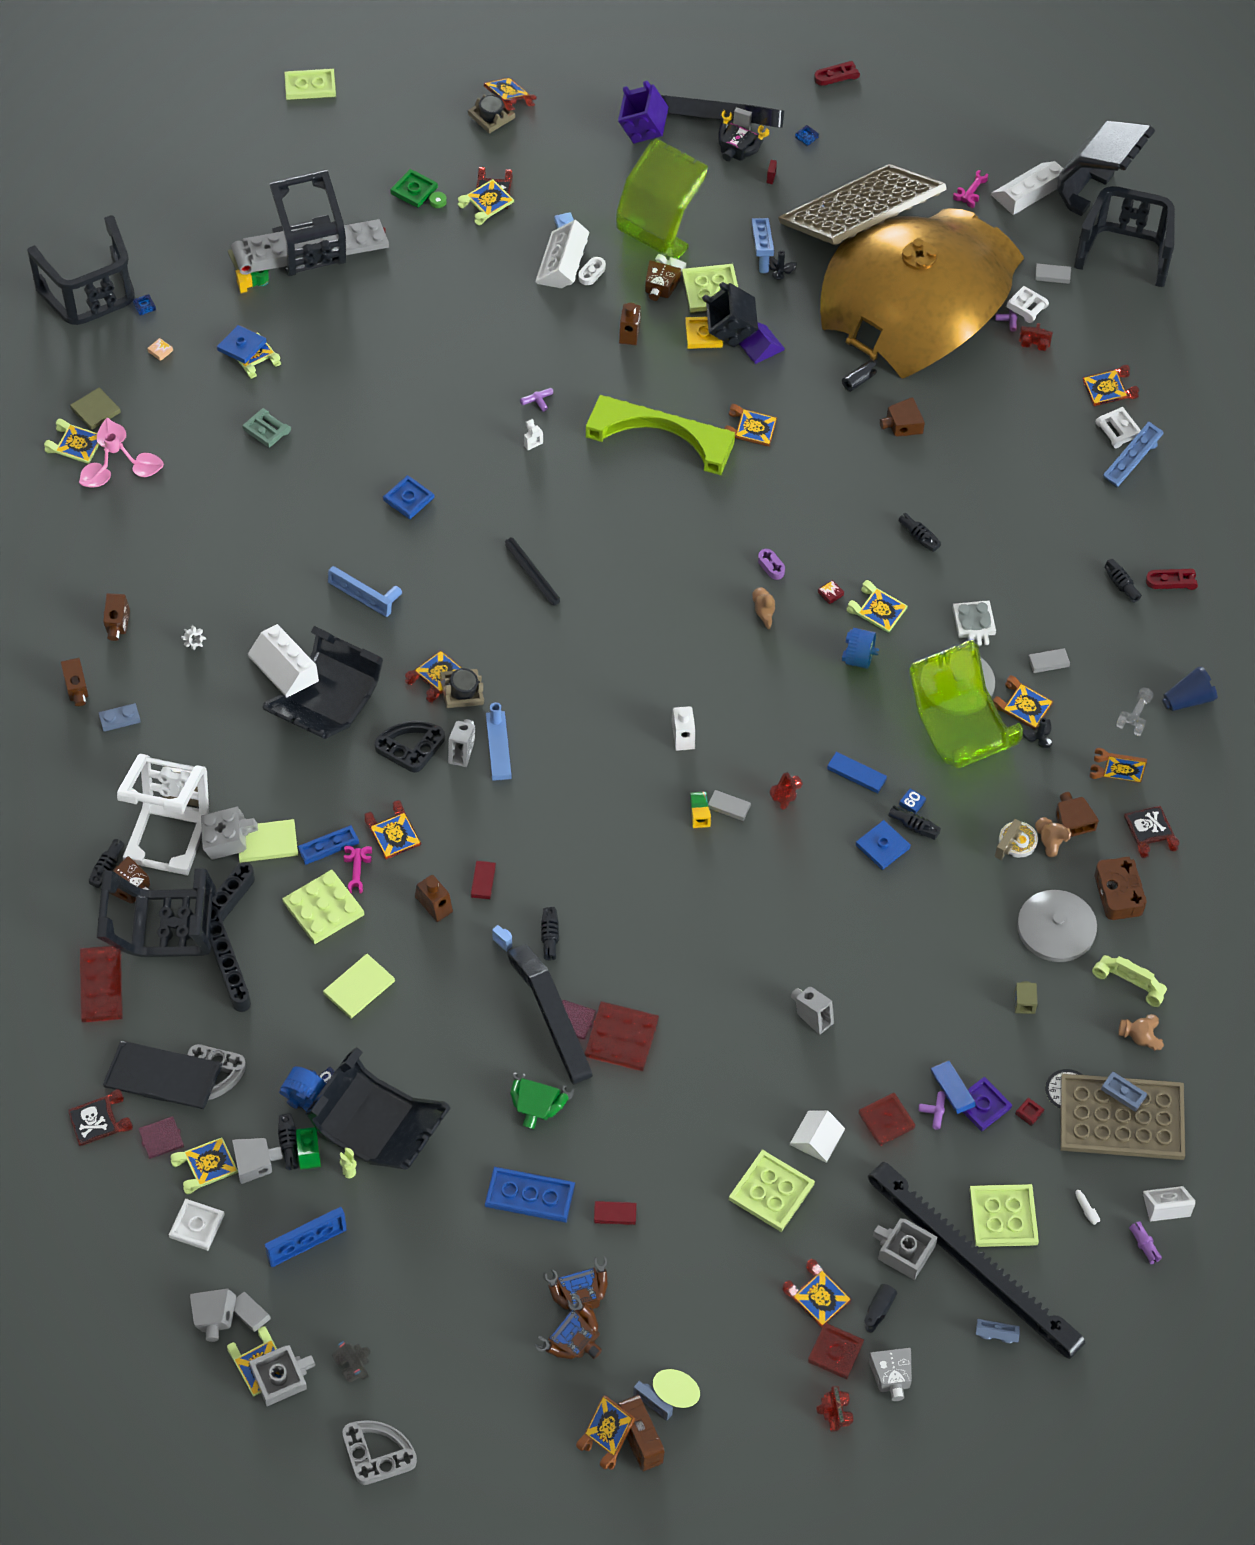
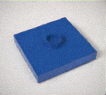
M238 325L217 346V351L246 364L267 341L265 337Z
M407 475L383 496V501L408 519H411L435 497L431 491Z
M884 820L856 841V846L882 870L911 847V844Z

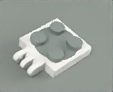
M990 601L953 604L952 609L958 637H968L970 646H974V640H976L977 646H981V639H983L984 645H989L988 635L996 634Z

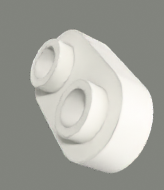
M600 257L591 258L579 271V282L583 285L593 284L605 271V260Z

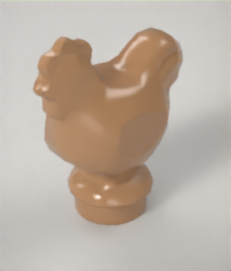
M757 588L752 593L755 611L763 620L765 627L770 629L772 615L775 611V600L766 589Z
M1046 817L1040 818L1035 824L1037 832L1041 834V840L1046 847L1045 853L1048 857H1055L1058 854V848L1062 841L1067 842L1071 838L1069 828L1059 823H1053Z
M1147 1015L1146 1018L1137 1019L1134 1023H1131L1128 1019H1121L1118 1035L1124 1036V1038L1130 1036L1135 1044L1147 1046L1154 1051L1161 1050L1164 1047L1163 1040L1154 1036L1153 1030L1159 1024V1018L1156 1015Z

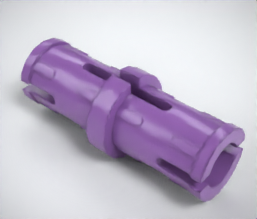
M1140 1221L1136 1222L1137 1226L1135 1223L1132 1224L1129 1229L1138 1242L1137 1246L1143 1250L1149 1263L1154 1264V1260L1156 1262L1161 1260L1162 1256L1154 1246L1153 1238L1148 1236Z

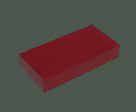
M476 861L471 898L491 900L496 863Z
M595 1201L594 1223L636 1225L637 1203Z

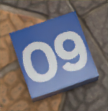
M910 788L900 800L899 805L916 814L926 802V798Z

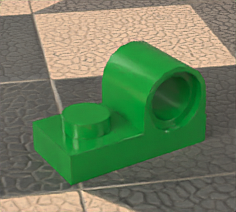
M316 1128L296 1129L300 1170L321 1167Z

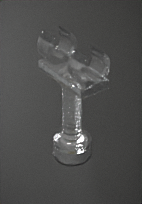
M1141 688L1137 694L1139 701L1133 713L1130 714L1122 710L1116 727L1123 729L1126 722L1136 726L1133 734L1141 736L1147 720L1140 718L1139 715L1145 704L1151 702L1154 693L1150 689Z

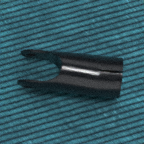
M869 360L842 378L844 388L851 392L874 376L877 370L872 367L877 364V361Z
M887 1284L880 1285L868 1307V1314L864 1320L867 1332L872 1333L876 1330L897 1296V1291Z

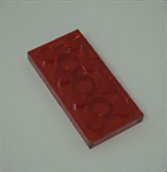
M113 946L80 948L82 1022L123 1019L121 950Z

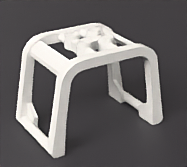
M139 754L117 792L118 801L137 804L138 801L143 802L142 810L123 855V860L129 856L139 866L188 876L202 838L201 815L209 813L207 770L203 766L197 765L194 767ZM151 763L167 767H163L161 771L151 770ZM169 767L177 768V769H181V770H186V771H181L180 774H179V773H174L173 770H172L171 768H169ZM140 772L143 794L138 793L132 788ZM152 778L158 779L162 784L152 783ZM153 791H157L165 797L173 796L178 798L167 799L153 796ZM189 800H198L199 809L188 807ZM150 814L197 823L186 853L171 858L169 864L144 859L145 852L139 847Z

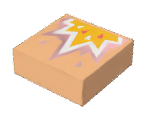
M161 338L147 348L148 353L160 361L173 351L172 346Z

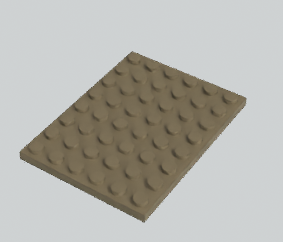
M888 164L778 218L779 222L787 227L837 245L842 240L854 237L856 233L866 231L875 224L883 223L885 219L895 217L899 212L909 210L918 203H924L928 198L938 196L947 189L943 182Z

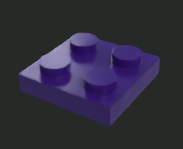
M983 1077L968 1089L976 1106L963 1111V1113L982 1132L1012 1108V1104Z

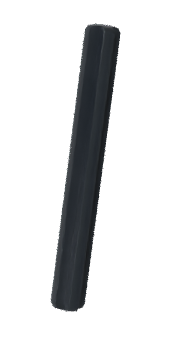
M512 537L506 539V547L551 605L559 604L560 597L515 539Z

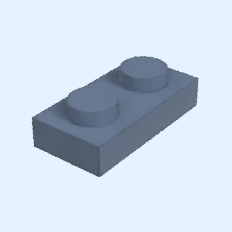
M136 703L98 712L103 732L141 723Z
M1115 1072L1110 1074L1101 1087L1102 1091L1135 1112L1147 1097L1146 1092Z
M977 1319L976 1335L983 1339H1001L1005 1343L1018 1342L1020 1326Z
M638 1381L634 1386L633 1395H639L644 1404L667 1421L672 1416L673 1406L664 1402L649 1384H643Z

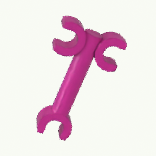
M978 170L975 181L966 193L963 188L958 187L957 193L953 194V199L964 203L967 202L969 207L974 208L975 202L979 201V196L973 193L981 183L988 181V174L980 176L981 170Z
M345 846V853H351V855H344V861L352 862L354 860L352 881L348 884V891L352 893V888L358 887L359 893H362L363 884L360 881L361 860L365 863L372 861L371 856L365 855L372 853V847L366 846L362 849H354L351 846Z

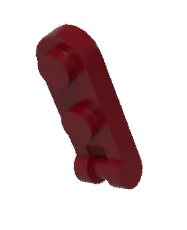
M849 61L817 70L814 74V81L816 84L824 86L847 79L855 80L860 77V72L858 69H855L854 62Z
M1194 569L1151 570L1148 572L1145 581L1147 586L1152 589L1187 588L1194 590L1198 587Z

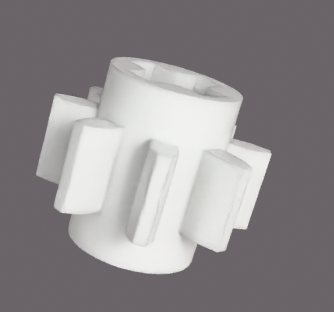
M191 626L189 630L184 629L185 634L181 636L183 640H186L184 646L189 647L191 645L193 650L196 649V646H203L201 643L206 637L201 635L203 633L202 629L199 628L196 631L195 626Z

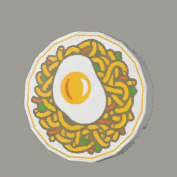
M1012 822L1006 824L1001 829L999 843L1005 835V833L1007 832V830L1009 829ZM1024 822L1021 823L1020 830H1022V834L1019 840H1014L1012 843L1013 848L1010 854L1016 858L1031 855L1038 842V836L1034 828Z

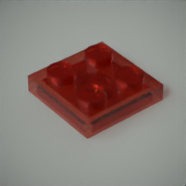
M895 1093L859 1110V1115L879 1146L915 1129V1123Z
M825 1323L808 1358V1362L848 1379L863 1346L864 1339Z

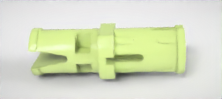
M345 1148V1153H340V1165L343 1167V1175L346 1178H352L356 1175L355 1168L357 1164L354 1160V1152L349 1148Z

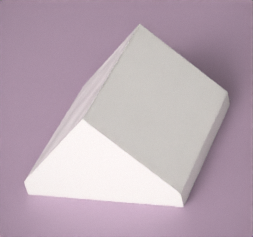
M828 1110L808 1111L790 1145L827 1163L845 1128Z
M1184 1186L1143 1191L1150 1222L1190 1217L1192 1214L1195 1200Z

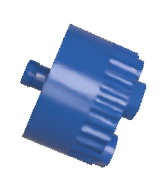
M858 628L850 629L846 637V643L849 644L843 652L842 661H845L848 665L868 669L872 656L879 654L876 652L879 649L875 648L876 632Z
M295 1066L282 1084L279 1093L288 1099L287 1104L297 1109L300 1106L307 1111L326 1085V1082L314 1070Z

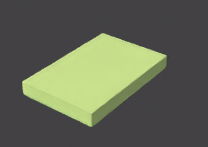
M334 69L285 72L286 100L336 97Z
M294 819L258 823V831L246 835V850L239 853L240 863L298 856Z
M366 954L323 990V994L352 1019L394 983L395 978L372 957Z

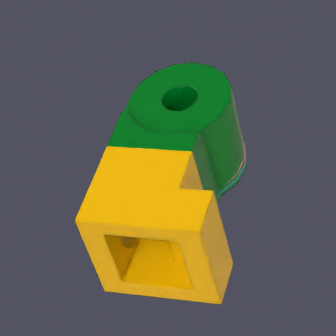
M235 270L240 293L247 292L249 287L265 286L269 283L268 270L251 272L247 275L241 274L240 270Z
M706 791L690 793L693 828L710 827L711 814ZM706 819L704 822H697V821H696V820Z

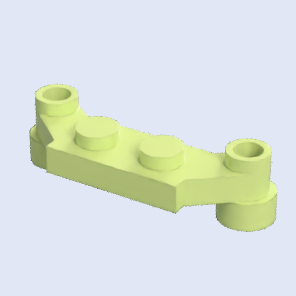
M1104 955L1100 962H1097L1092 969V973L1099 979H1105L1109 972L1148 991L1146 1001L1154 1007L1160 1006L1164 999L1163 996L1167 991L1166 986L1155 979V974L1120 956L1118 958H1111Z

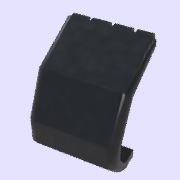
M1107 121L1090 135L1059 174L1057 190L1066 207L1071 212L1082 216L1089 208L1091 201L1078 194L1092 178L1106 185L1113 177L1115 171L1119 169L1126 170L1132 162L1131 159L1136 157L1148 141L1147 138L1154 134L1155 129L1151 125Z
M314 626L311 633L315 635V641L309 658L316 664L319 681L287 698L284 694H281L264 702L263 710L323 739H327L348 729L368 702L379 681L383 658Z
M356 1047L343 1059L305 1114L316 1130L329 1141L344 1150L345 1148L351 1149L354 1152V1156L370 1165L406 1170L413 1164L451 1108L445 1101L413 1098L378 1079L364 1067L359 1059L363 1052Z

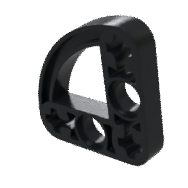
M409 721L388 728L376 738L375 750L381 756L406 770L417 773L424 768L444 743L445 732L441 727L428 722ZM407 733L425 734L413 750L393 740L395 737ZM424 746L431 748L427 753L422 752L420 749ZM402 751L404 755L402 757H395L394 753Z

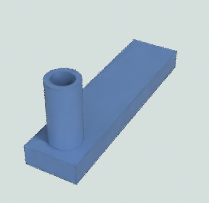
M752 218L751 225L756 256H759V272L768 273L769 258L774 256L769 218Z
M1148 422L1103 474V477L1118 487L1148 451L1157 447V441L1163 435V431L1151 422Z
M334 566L328 571V583L385 617L391 614L392 603L402 594V590L398 586H394L383 596Z
M495 702L490 705V712L486 713L492 781L512 779L505 711H501V705Z

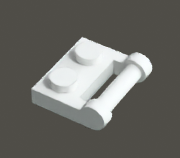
M1023 286L1008 301L1006 307L1023 316L1026 322L1032 323L1036 315L1042 309H1045L1049 302L1046 298ZM1033 302L1037 303L1031 311L1027 309Z
M1123 407L1102 415L1095 421L1096 425L1101 427L1112 441L1111 444L1114 448H1119L1123 443L1133 440L1141 431ZM1110 421L1121 436L1117 437L1107 422Z

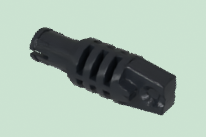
M903 513L900 516L899 523L904 525L909 530V534L920 542L922 546L932 552L941 546L938 538L921 522H916L907 513Z
M1114 559L1107 560L1104 568L1110 579L1120 591L1127 594L1133 603L1137 602L1142 595L1134 587L1132 578Z
M893 805L889 812V817L903 823L905 828L909 827V830H914L915 833L919 832L921 836L935 840L940 834L941 828L922 816L920 817L918 814L915 815L914 812H906Z
M114 839L108 851L102 853L89 878L90 885L100 888L103 871H112L118 862L117 856L125 846L121 840L117 844L118 839Z
M555 907L543 908L541 920V941L544 944V959L549 961L551 956L552 960L556 959V944L559 941V921Z
M291 1113L279 1115L278 1123L279 1144L282 1153H284L285 1168L292 1170V1162L293 1169L295 1170L299 1167L296 1153L298 1151L296 1127Z

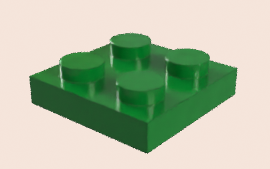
M409 169L390 191L393 196L419 208L438 188V183Z

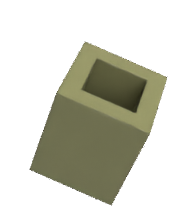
M1028 981L1016 983L1014 990L1015 1013L1035 1014L1038 1005L1037 983H1030Z

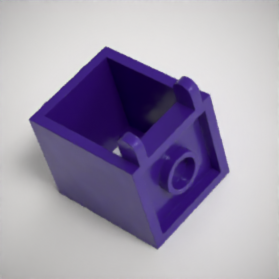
M648 81L643 82L644 87L629 90L627 86L623 87L624 95L618 122L633 144L661 137L664 132L669 107L654 84L650 85Z

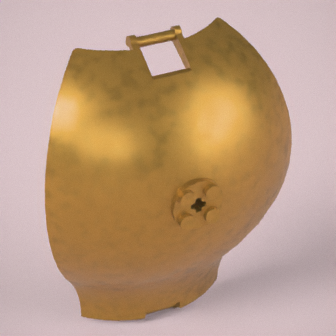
M943 209L929 218L919 216L889 217L883 223L875 224L866 231L856 233L854 237L846 238L834 253L826 270L821 291L820 313L822 329L848 333L849 336L845 341L846 344L855 346L869 355L872 360L877 359L878 353L881 354L894 368L900 378H906L952 352L992 318L1006 300L1011 290L1013 273L1024 260V256L1010 238L999 228L992 227L969 211ZM862 320L882 331L874 349L855 339Z

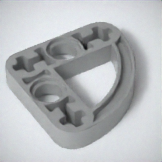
M197 1044L193 1045L187 1054L195 1057L194 1054L201 1052L202 1055H199L198 1058L212 1060L215 1056H221L223 1058L221 1071L230 1073L226 1079L213 1087L208 1100L217 1098L231 1090L239 1082L246 1070L245 1058L237 1053ZM237 1061H239L240 1065L234 1067L233 1064H236Z
M365 1420L349 1423L343 1428L344 1443L356 1480L360 1484L368 1485L415 1468L417 1458L414 1448L409 1440L394 1427L378 1421ZM350 1430L356 1433L357 1443L353 1444L352 1437L349 1435ZM363 1433L383 1435L393 1440L402 1450L371 1460ZM356 1449L364 1450L365 1455L361 1459L353 1457L352 1454ZM404 1456H408V1458H412V1459H410V1463H409V1464H406V1462L403 1461V1460H404ZM396 1458H397V1462H400V1463H398V1464H399V1468H396V1464H395V1460H394V1459H396ZM383 1462H390L392 1469L384 1472L380 1469V1465ZM375 1465L378 1475H375V1471L373 1469V1466ZM364 1469L369 1472L367 1478L361 1475Z

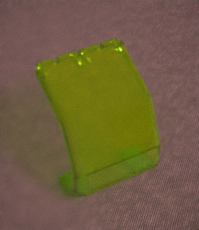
M656 138L654 141H650L626 179L616 211V227L618 230L668 257L679 258L688 249L689 244L676 237L685 208L707 176L708 165L698 160L693 163L695 161L693 157L685 153L681 154L680 150L670 145L665 148L667 143Z
M973 639L960 644V648L957 645L944 650L943 654L939 652L927 657L926 661L922 659L911 664L909 671L918 714L935 750L946 764L962 768L1013 747L1021 741L1023 727L1018 723L1007 728L986 688L979 647Z

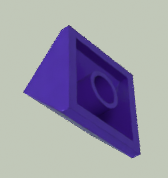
M758 323L757 331L739 343L755 364L785 350L770 329L761 323Z

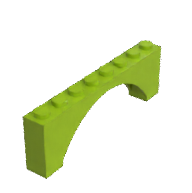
M603 395L599 396L586 424V438L603 442L604 438L612 434L632 428L649 427L672 432L682 437L694 447L703 460L704 471L717 475L722 474L735 441V432Z

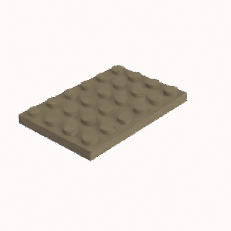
M1061 1074L1060 1151L1177 1160L1185 1159L1184 1083L1124 1078L1147 1093V1097L1135 1112L1101 1090L1108 1077Z

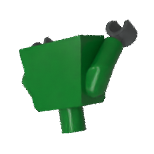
M517 1072L513 1074L514 1081L510 1095L517 1111L526 1115L523 1122L524 1127L534 1129L537 1118L547 1120L553 1117L573 1097L574 1089L571 1092H566L567 1085L562 1087L561 1092L558 1088L527 1080L525 1073H523L521 1078H517Z

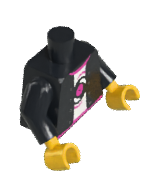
M724 110L722 112L723 123H721L718 132V142L721 146L723 159L731 161L734 158L742 161L746 157L756 154L764 141L762 140L763 137L769 135L768 128L762 133L764 126L760 125L758 127L759 134L733 123L728 125L733 116L730 112V116L725 118L726 111Z

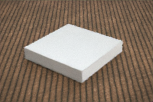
M185 1199L169 1233V1238L208 1251L225 1215L224 1211Z

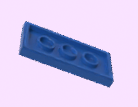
M494 1167L485 1207L566 1223L575 1182Z
M342 1207L266 1243L265 1249L270 1266L274 1267L345 1232L347 1228Z

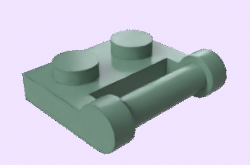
M262 408L242 425L245 432L268 448L291 431V427L288 424H283L274 418L265 408ZM263 420L268 421V422L271 423L273 426H275L276 428H278V430H276L275 428H273L272 426H270L269 424H267V423H266L265 421H263Z

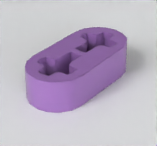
M762 549L758 554V563L769 577L774 580L782 579L785 575L784 564L772 550Z

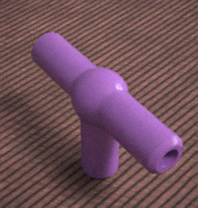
M1009 309V314L995 315L996 321H1009L1010 331H1016L1018 316L1015 312Z
M548 388L540 392H534L532 395L521 398L520 403L525 405L536 401L540 409L546 411L548 407L542 398L552 395L553 389Z
M943 1091L937 1094L936 1106L919 1104L918 1109L919 1112L934 1114L932 1127L936 1130L941 1128L942 1115L945 1112L944 1103L946 1095Z

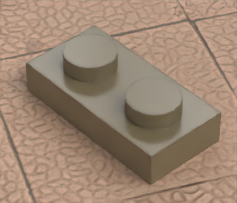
M1014 819L996 848V858L1002 860L1005 854H1010L1013 848L1012 843L1014 840L1018 841L1022 834V830H1020L1021 821Z

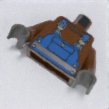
M603 1256L604 1263L601 1265L597 1264V1257L594 1258V1264L598 1267V1270L593 1267L557 1278L556 1271L551 1269L553 1273L551 1279H548L547 1274L544 1272L543 1279L549 1282L548 1287L553 1301L564 1310H569L570 1312L572 1309L568 1305V1300L572 1304L577 1303L574 1295L577 1294L580 1297L581 1303L587 1305L592 1311L598 1308L600 1300L605 1297L608 1286L607 1270L604 1269L607 1264L606 1257Z
M575 1294L574 1298L577 1303L572 1304L568 1300V1305L572 1310L548 1338L550 1342L548 1343L545 1337L539 1336L538 1338L544 1341L543 1345H534L539 1351H546L559 1358H580L587 1353L595 1359L602 1352V1349L594 1343L600 1335L597 1331L599 1327L595 1313L587 1305L581 1303L579 1295Z

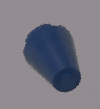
M1200 666L1195 668L1164 694V699H1162L1165 708L1175 711L1216 700L1218 698L1215 686H1211L1209 682L1211 678L1206 670Z

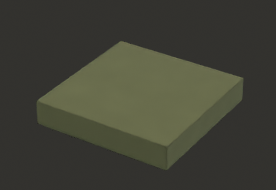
M100 387L70 405L73 412L91 430L100 426L106 418L111 419L121 413L120 408Z

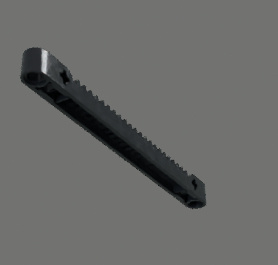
M882 1162L868 1175V1180L874 1188L917 1226L937 1237L936 1243L1064 1357L1071 1359L1085 1345L1082 1335L1060 1316H1048L1049 1309L1045 1308L1042 1310L1041 1302L1035 1304L1036 1297L1028 1298L1030 1292L1026 1291L1023 1293L1022 1285L1016 1287V1280L1009 1281L1010 1274L1003 1276L1004 1269L997 1270V1263L991 1265V1257L984 1259V1251L978 1253V1246L972 1248V1241L965 1242L966 1235L959 1237V1229L953 1231V1224L946 1225L947 1218L940 1220L941 1213L934 1214V1207L928 1209V1202L922 1204L923 1197L916 1198V1191L910 1193L907 1180L892 1166Z

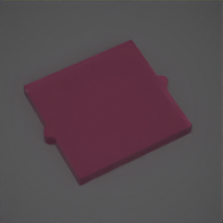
M562 1000L577 1037L585 1040L589 1028L592 1027V1020L596 1010Z
M174 1117L139 1128L143 1139L142 1145L145 1146L149 1159L184 1147L180 1136L181 1130L177 1128Z

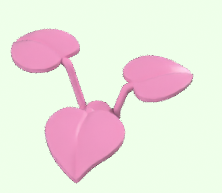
M106 418L97 434L98 444L101 447H106L104 448V465L90 463L85 466L81 472L79 483L85 487H99L107 483L111 477V472L106 469L108 466V452L116 453L119 449L134 464L133 472L139 477L152 476L163 467L164 463L158 456L151 453H141L134 460L121 443L126 438V430L121 425Z

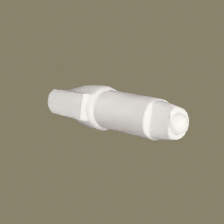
M1076 1190L1077 1200L1087 1219L1093 1225L1100 1222L1095 1208H1091L1081 1190Z

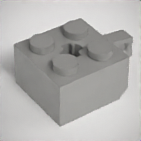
M238 806L201 815L203 850L211 860L244 852L246 850V835L258 831V823L255 819L244 818Z
M901 1218L894 1229L889 1228L887 1230L878 1225L873 1232V1237L879 1240L880 1245H882L878 1260L913 1280L916 1279L933 1252L937 1241L935 1235L907 1219Z
M290 1345L283 1346L249 1361L251 1371L266 1406L306 1390L307 1385L303 1376L307 1374L306 1370L315 1366L312 1355L303 1359L300 1356L295 1357ZM278 1372L282 1377H275V1373Z

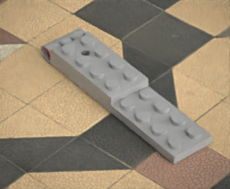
M380 219L344 225L346 255L389 247V242ZM283 231L243 238V241H235L231 245L238 268L243 275L287 266L286 239ZM337 234L295 244V249L302 248L306 244L319 243L323 240H337ZM303 255L296 256L295 259L301 258Z

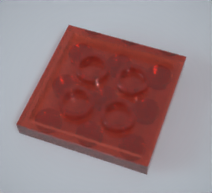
M601 1001L586 1047L585 1056L644 1071L659 1021V1015Z

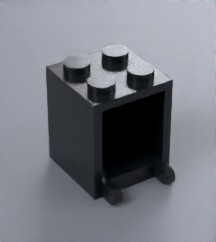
M721 282L719 284L720 291L712 297L708 295L702 297L703 301L706 302L708 330L711 335L735 347L758 330L756 301L754 296L732 283L726 284Z

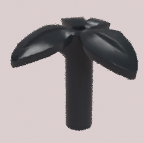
M783 250L778 252V260L771 256L769 258V268L776 271L772 274V277L777 280L784 278L783 272L790 274L797 266V262H790L784 265L785 251Z
M1040 718L1037 732L1032 729L1022 731V735L1028 741L1033 742L1039 739L1038 745L1040 747H1052L1051 739L1044 737L1051 732L1050 719Z

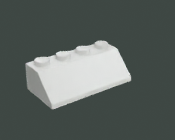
M1056 161L1041 163L993 191L991 195L1014 215L1055 191L1058 185L1059 174L1063 168Z
M573 220L552 231L535 281L537 284L563 288L575 281V275L589 235V231L578 221Z
M278 624L262 631L248 653V657L286 698L319 681L316 664Z

